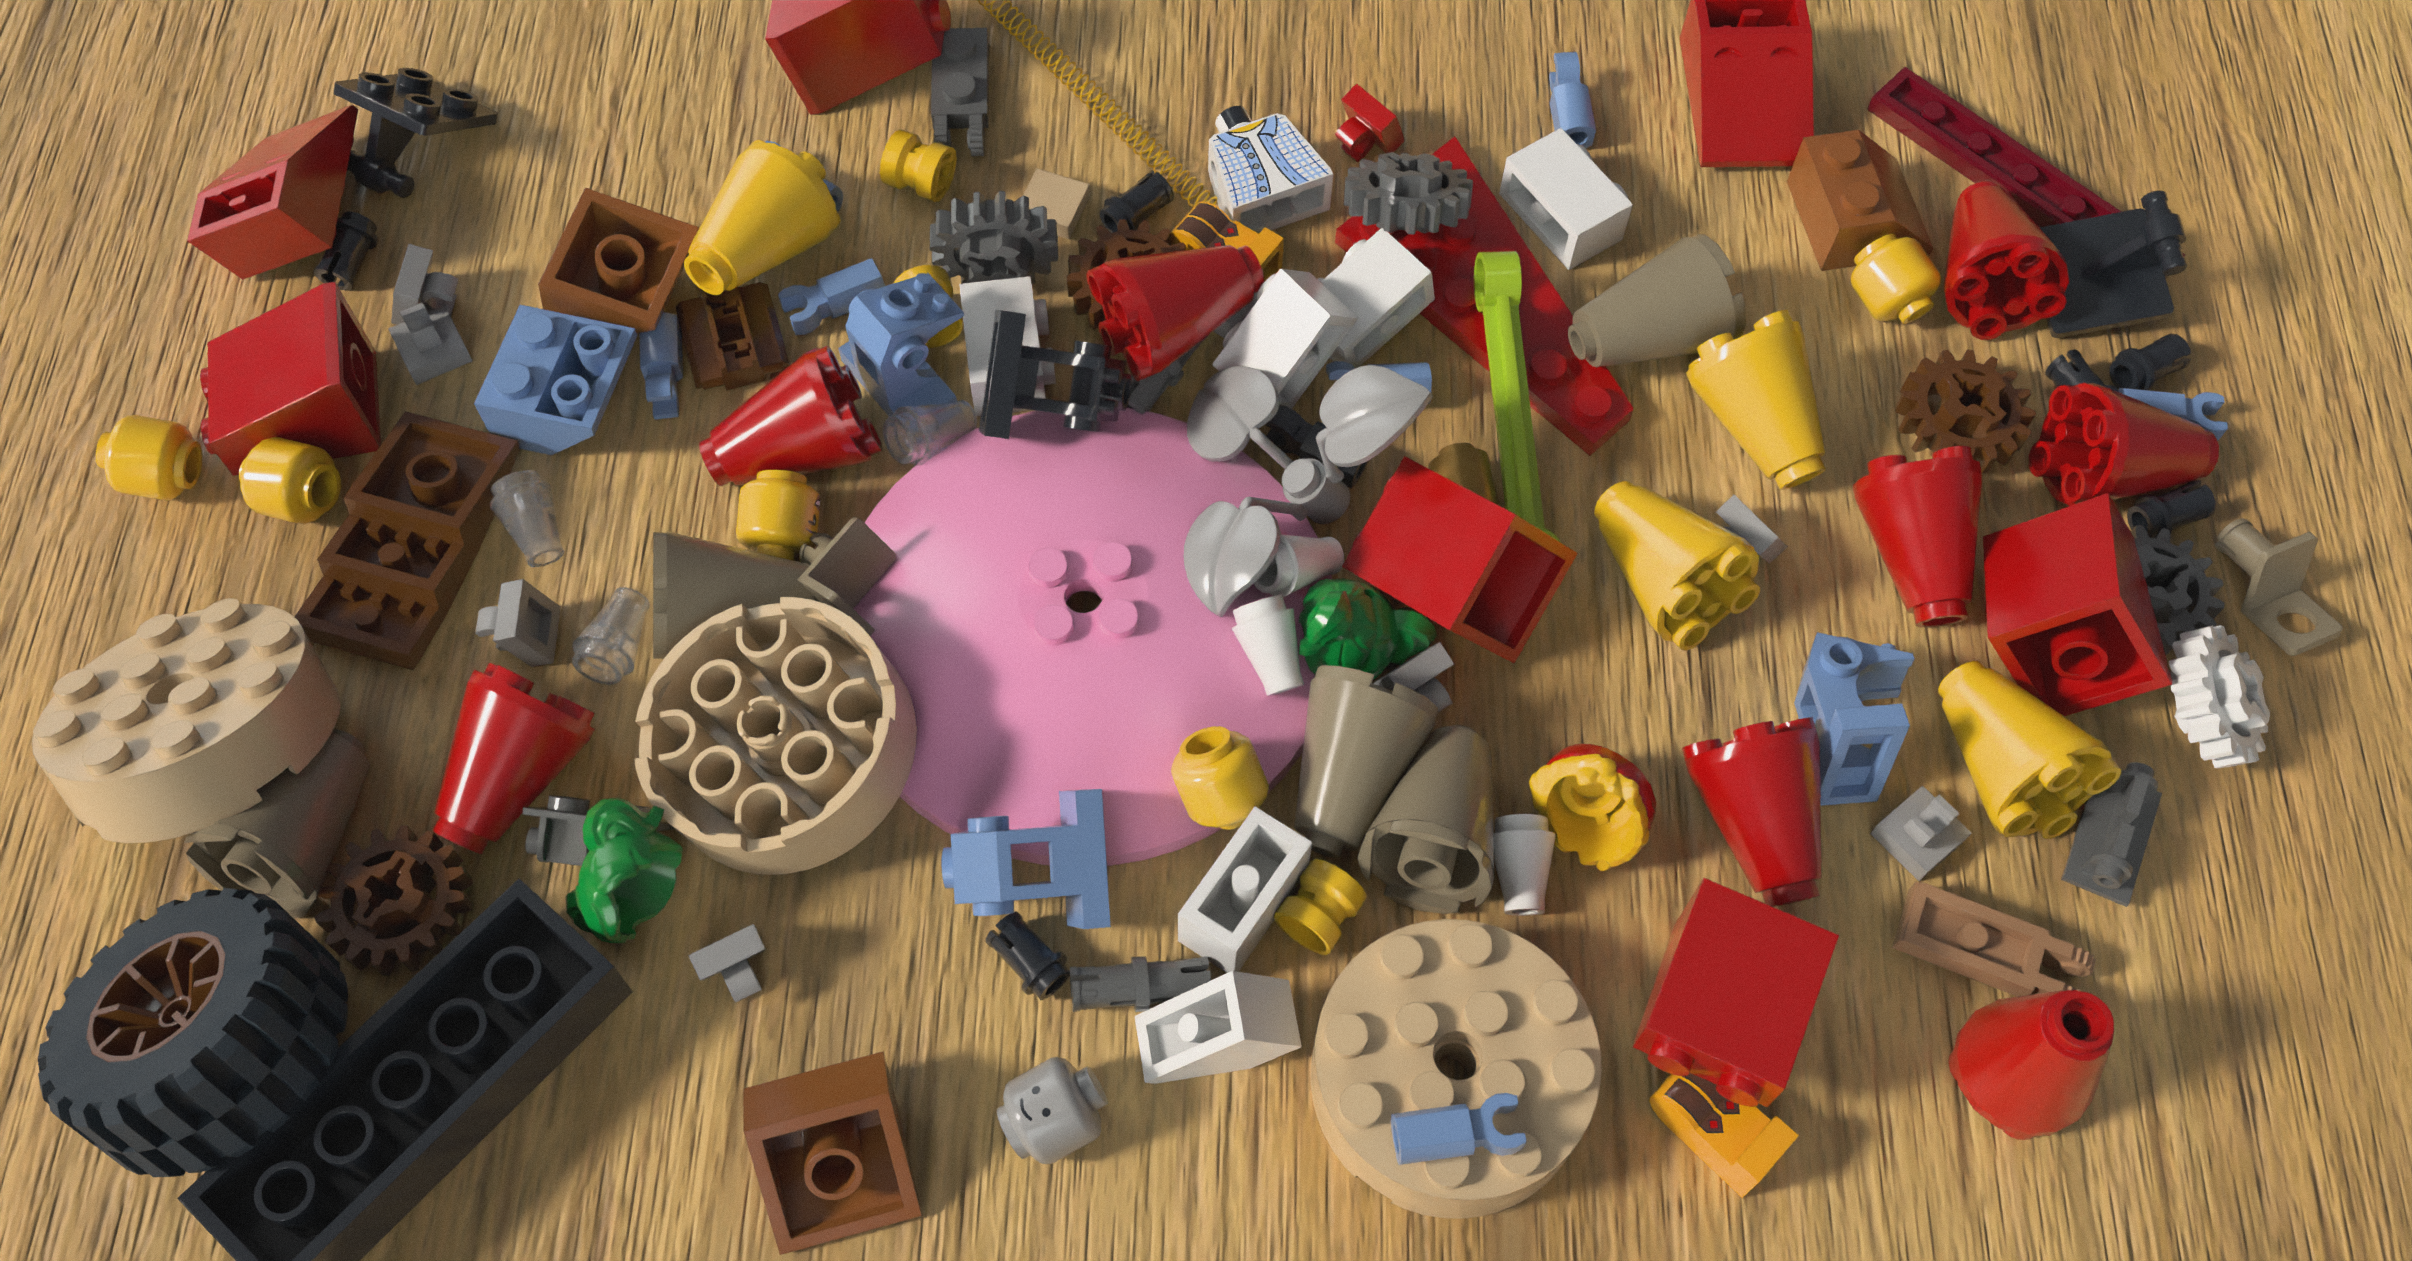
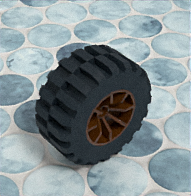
M223 888L222 891L207 889L192 893L190 900L186 902L181 900L170 901L158 907L157 914L148 920L138 919L122 931L124 936L110 948L105 945L90 960L93 965L82 978H74L63 993L66 998L65 1003L60 1010L52 1012L45 1027L49 1040L40 1044L38 1054L40 1072L38 1076L43 1100L49 1104L50 1111L61 1121L126 1170L135 1174H149L152 1177L184 1176L185 1172L201 1173L219 1166L220 1159L225 1156H241L256 1146V1138L267 1130L275 1132L291 1118L287 1112L300 1098L305 1101L319 1085L317 1075L323 1066H331L339 1049L336 1035L345 1031L348 1018V1006L346 1003L348 1001V987L345 974L340 971V963L275 900L265 894L254 893L252 890Z

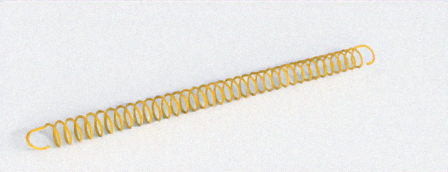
M978 0V3L984 6V9L990 12L991 16L996 18L998 23L1003 24V27L1009 30V33L1015 36L1017 41L1022 42L1023 47L1028 48V51L1034 54L1035 58L1041 61L1042 65L1047 67L1049 72L1054 73V76L1060 79L1063 85H1067L1068 90L1073 91L1075 97L1080 98V101L1086 104L1089 110H1093L1095 116H1100L1101 122L1106 123L1109 129H1113L1115 135H1120L1121 141L1126 142L1129 148H1133V152L1140 155V159L1146 161L1148 167L1153 168V171L1156 173L1158 171L1155 167L1163 164L1161 171L1158 173L1162 175L1170 170L1168 177L1165 178L1169 184V180L1178 176L1174 185L1170 184V186L1174 187L1175 193L1181 194L1183 200H1188L1189 206L1194 207L1206 192H1208V195L1201 202L1206 200L1210 202L1212 199H1215L1213 204L1217 203L1216 196L1208 199L1210 190H1205L1201 193L1204 185L1203 183L1195 185L1197 180L1195 176L1187 180L1190 171L1185 170L1181 172L1183 168L1181 163L1174 166L1176 157L1167 159L1169 151L1161 152L1162 144L1155 145L1156 139L1154 137L1148 139V131L1141 133L1142 125L1134 126L1135 118L1128 119L1129 113H1121L1122 106H1115V99L1108 100V93L1101 94L1102 87H1095V80L1089 81L1088 74L1082 75V68H1076V62L1074 61L1069 62L1070 57L1068 55L1063 56L1062 49L1056 50V43L1050 44V37H1044L1043 31H1037V25H1031L1030 19H1024L1025 14L1022 12L1018 13L1019 9L1016 6L1012 7V1L1003 0L998 8L992 10L996 0L986 4V0H984V4ZM1010 3L1009 9L1004 14L998 16L1002 6ZM1012 9H1016L1015 15L1005 22L1007 14ZM1022 15L1023 18L1021 22L1015 27L1011 28L1014 19L1017 16ZM1029 21L1028 27L1023 32L1017 34L1022 23ZM1035 27L1034 33L1024 40L1026 32L1030 28ZM1038 33H1041L1042 36L1040 40L1036 44L1030 46L1032 39ZM1048 39L1047 45L1041 51L1036 52L1040 43ZM1054 45L1055 48L1053 52L1049 56L1043 58L1045 51L1050 46ZM1060 51V57L1054 63L1049 64L1054 54ZM1042 53L1041 58L1037 54ZM1067 58L1066 64L1059 70H1056L1059 62ZM1048 59V63L1045 64L1043 60ZM1070 64H1074L1071 72L1063 76L1065 69ZM1055 65L1054 71L1050 69V66ZM1062 70L1060 77L1057 76L1056 73ZM1077 70H1080L1079 76L1069 83L1071 76ZM1087 76L1085 83L1075 89L1080 79ZM1068 77L1067 83H1065L1062 79ZM1075 83L1074 88L1071 89L1069 85ZM1093 83L1091 90L1082 95L1086 86ZM1082 89L1080 95H1077L1075 91ZM1100 89L1099 94L1093 100L1089 101V98L1092 95V93L1095 90ZM1088 95L1087 101H1083L1082 97ZM1106 95L1107 98L1105 99V101L1100 106L1095 108L1098 100L1102 96ZM1095 101L1093 108H1091L1089 103ZM1113 101L1112 107L1107 112L1102 114V111L1105 108V106L1109 102ZM1101 108L1100 114H1097L1095 110ZM1120 108L1118 114L1114 118L1109 120V117L1112 114V112L1115 109ZM1108 114L1106 121L1103 120L1102 116ZM1126 114L1125 120L1118 126H1115L1119 118ZM1115 120L1113 127H1111L1108 123ZM1133 121L1132 126L1122 133L1126 124ZM1121 127L1120 133H1117L1115 129ZM1137 127H1140L1138 133L1134 137L1129 139V136L1131 135L1133 130ZM1128 133L1127 139H1123L1122 135ZM1146 133L1145 139L1136 145L1138 139ZM1135 139L1133 146H1131L1128 142ZM1150 140H1153L1152 145L1147 150L1143 151L1145 145ZM1142 145L1140 152H1137L1135 148ZM1160 146L1159 151L1153 157L1149 158L1152 151L1156 147ZM1149 151L1147 159L1143 158L1142 154ZM1167 153L1166 157L1156 165L1161 155ZM1157 157L1154 165H1150L1149 161ZM1174 159L1172 165L1163 171L1165 165ZM1181 166L1179 171L1174 176L1170 177L1173 170L1176 167ZM1187 172L1186 177L1177 184L1179 178ZM1194 179L1192 185L1186 190H1184L1187 183L1190 180ZM1184 183L1181 191H1177L1176 187ZM1201 185L1200 190L1195 195L1190 197L1193 191ZM1192 188L1188 195V198H1185L1183 196V193L1189 191ZM1198 196L1195 205L1191 204L1190 200Z

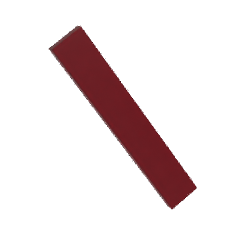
M1907 67L1901 69L1871 98L1867 108L1868 111L1972 182L1989 181L2000 185L2009 192L2038 227L2122 212Z

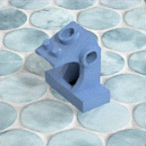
M919 273L916 277L877 289L869 288L857 294L849 305V317L845 326L849 342L838 348L841 361L844 365H848L855 378L904 435L911 440L958 410L956 395L925 361L929 352L925 344L939 331L962 318L964 312L929 273Z
M1816 633L1802 673L1794 705L1799 719L1813 717L1820 741L1821 806L1878 801L1910 724L1903 704L1864 706L1861 701L1898 698L1908 668L1913 664V653L1899 651L1894 645L1889 643L1877 646L1859 642L1848 637ZM1861 744H1873V745H1872L1871 749H1869V748H1867V747H1865V746H1863V745H1861Z
M1102 789L1059 791L1061 825L1009 829V816L967 818L968 831L951 834V847H944L942 851L943 883L946 889L954 888L955 904L972 903L973 916H991L1015 913L1014 900L1065 896L1067 926L1080 929L1111 927ZM1048 842L1051 881L1013 884L1011 844Z

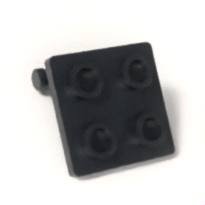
M414 68L398 69V74L391 75L365 72L360 73L358 79L336 81L334 84V95L372 112L366 154L360 155L351 149L347 172L353 173L358 184L377 193L391 191L401 198H407L412 194L415 186L413 178L400 174L394 163L415 133L429 136L495 125L497 122L498 112L479 104V98L475 94L460 89H446L433 83V76L431 74Z
M2157 190L2144 195L2141 199L2143 209L2139 208L2040 227L2043 233L2064 256L2068 269L2069 284L2065 291L2066 305L2059 314L2046 318L2050 334L2053 338H2062L2170 317L2174 306L2165 275H2175L2187 268L2186 259L2181 251V244L2186 241V235L2180 215L2172 213L2168 207V198L2165 191Z

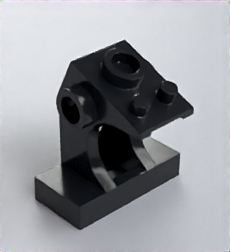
M995 310L979 432L982 435L1009 439L1013 408L1064 414L1063 427L1100 432L1101 422L1118 421L1119 410L1125 411L1129 404L1132 378L1130 374L1125 373L1126 360L1110 358L1112 346L1075 341L1073 353L1022 345L1026 314ZM1039 361L1074 366L1069 401L1034 396Z

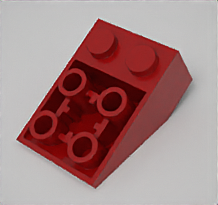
M1691 0L1679 39L1700 167L1793 166L1803 138L1814 136L1812 29L1806 0Z
M352 104L262 140L198 193L187 242L242 280L332 248L336 236L337 218L342 194L345 189V177L350 151L354 143V130L359 109Z

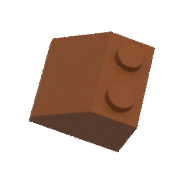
M1860 130L1803 138L1788 176L1787 184L1821 271L1856 266L1854 263L1855 256L1870 243L1888 234H1895L1898 239L1903 237L1916 239L1927 255L1931 254L1933 250L1932 243L1898 161L1894 156Z
M585 187L538 283L543 309L635 328L636 333L656 330L684 269V260L689 256L690 245L699 227Z
M884 1051L743 1089V1132L780 1255L922 1216L900 1111Z

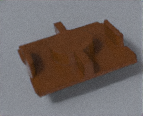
M758 282L736 287L730 291L724 290L719 295H712L700 289L701 297L681 301L675 307L696 389L703 388V390L725 385L726 391L766 381L764 375L782 371L784 367L790 366L768 284Z

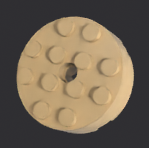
M780 597V603L767 604L750 609L740 604L714 615L698 625L678 642L660 663L651 677L638 707L635 722L641 727L639 758H635L634 761L641 787L652 806L664 809L663 818L713 860L727 867L754 874L779 875L795 873L820 866L843 855L870 835L891 811L904 789L914 761L917 738L915 710L906 684L898 671L864 628L842 611L825 603L797 597Z
M228 598L217 601L206 609L184 614L176 618L172 614H161L150 618L139 626L135 635L104 652L83 669L75 670L60 678L53 687L55 695L43 710L33 729L32 752L35 760L82 827L88 825L96 829L102 839L112 842L147 843L162 841L200 831L219 820L251 808L262 801L257 789L274 779L287 767L289 771L298 774L319 753L330 737L338 719L340 697L335 684L305 631L293 615L273 606L240 604L237 599Z
M1458 919L1431 920L1405 926L1377 939L1354 957L1336 979L1325 1000L1317 1026L1311 1059L1310 1083L1312 1099L1323 1134L1344 1167L1355 1178L1358 1176L1373 1189L1391 1199L1392 1204L1415 1213L1439 1218L1463 1219L1481 1217L1513 1207L1532 1196L1554 1177L1570 1156L1586 1131L1597 1104L1602 1070L1601 1051L1595 1024L1584 998L1564 970L1545 952L1512 932L1486 923ZM1446 1055L1448 1058L1462 1063L1466 1070L1470 1071V1077L1465 1080L1448 1078L1438 1070L1435 1062ZM1509 1093L1517 1095L1519 1104L1514 1112L1500 1113L1493 1117V1125L1499 1133L1504 1135L1525 1133L1527 1142L1523 1149L1515 1154L1501 1156L1489 1152L1482 1146L1475 1147L1474 1155L1404 1165L1398 1164L1391 1131V1114L1466 1104L1469 1110L1480 1109L1485 1100L1495 1094Z

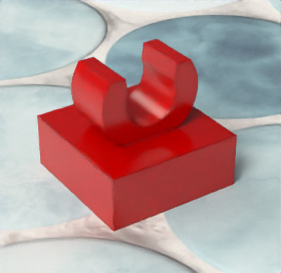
M1357 83L1341 99L1349 119L1340 126L1335 136L1343 143L1341 150L1354 161L1359 162L1370 152L1374 144L1387 154L1390 152L1394 153L1405 142L1397 116Z

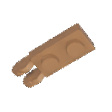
M1915 881L1908 890L1892 948L2017 997L2065 990L2080 991V989L2068 986L2062 981L2039 973L2041 964L2051 970L2071 975V977L2087 978L2088 975L2092 976L2096 962L2094 955L2090 954V951H2085L2083 948H2077L2071 943L2050 936V930L1921 881Z

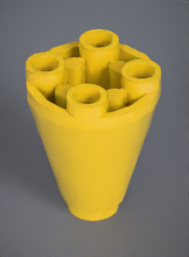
M761 140L752 142L737 157L690 245L689 256L684 260V267L693 283L709 294L719 295L724 290L730 291L826 240L839 227L841 219L830 191L823 181L826 177V171L821 162L808 152H800L796 155L794 152L774 143H766Z
M1780 310L1760 319L1753 325L1755 331L1735 340L1731 333H1724L1698 346L1697 351L1700 358L1688 365L1689 370L1686 374L1693 390L1768 479H1775L1780 490H1787L1819 476L1826 471V468L1821 459L1825 455V448L1804 332L1799 322L1792 320L1788 310Z
M1630 481L1614 484L1597 501L1594 515L1599 520V529L1648 622L1663 640L1674 642L1681 650L1693 649L1706 638L1709 630L1716 626L1730 612L1732 614H1739L1748 609L1757 599L1760 593V586L1754 579L1758 572L1759 555L1745 538L1646 487L1635 486Z
M1971 661L1952 670L1940 683L1938 693L1943 699L1942 707L1989 820L1997 832L2003 834L2004 837L2030 835L2038 831L2044 839H2052L2063 834L2075 824L2078 817L2074 812L2093 795L2110 788L2120 778L2121 769L2114 762L2111 752L2103 742L1997 670L1985 668L1979 661Z

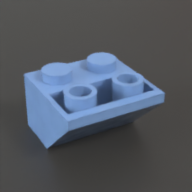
M519 305L474 402L488 432L517 440L520 449L547 455H554L594 436L636 340L637 333L635 328Z

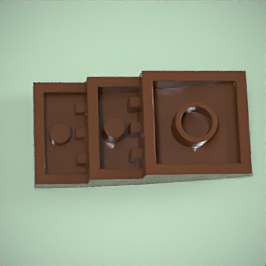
M405 411L343 497L349 515L317 559L323 577L295 615L310 642L414 670L444 621L479 552L498 509L519 453L518 441Z

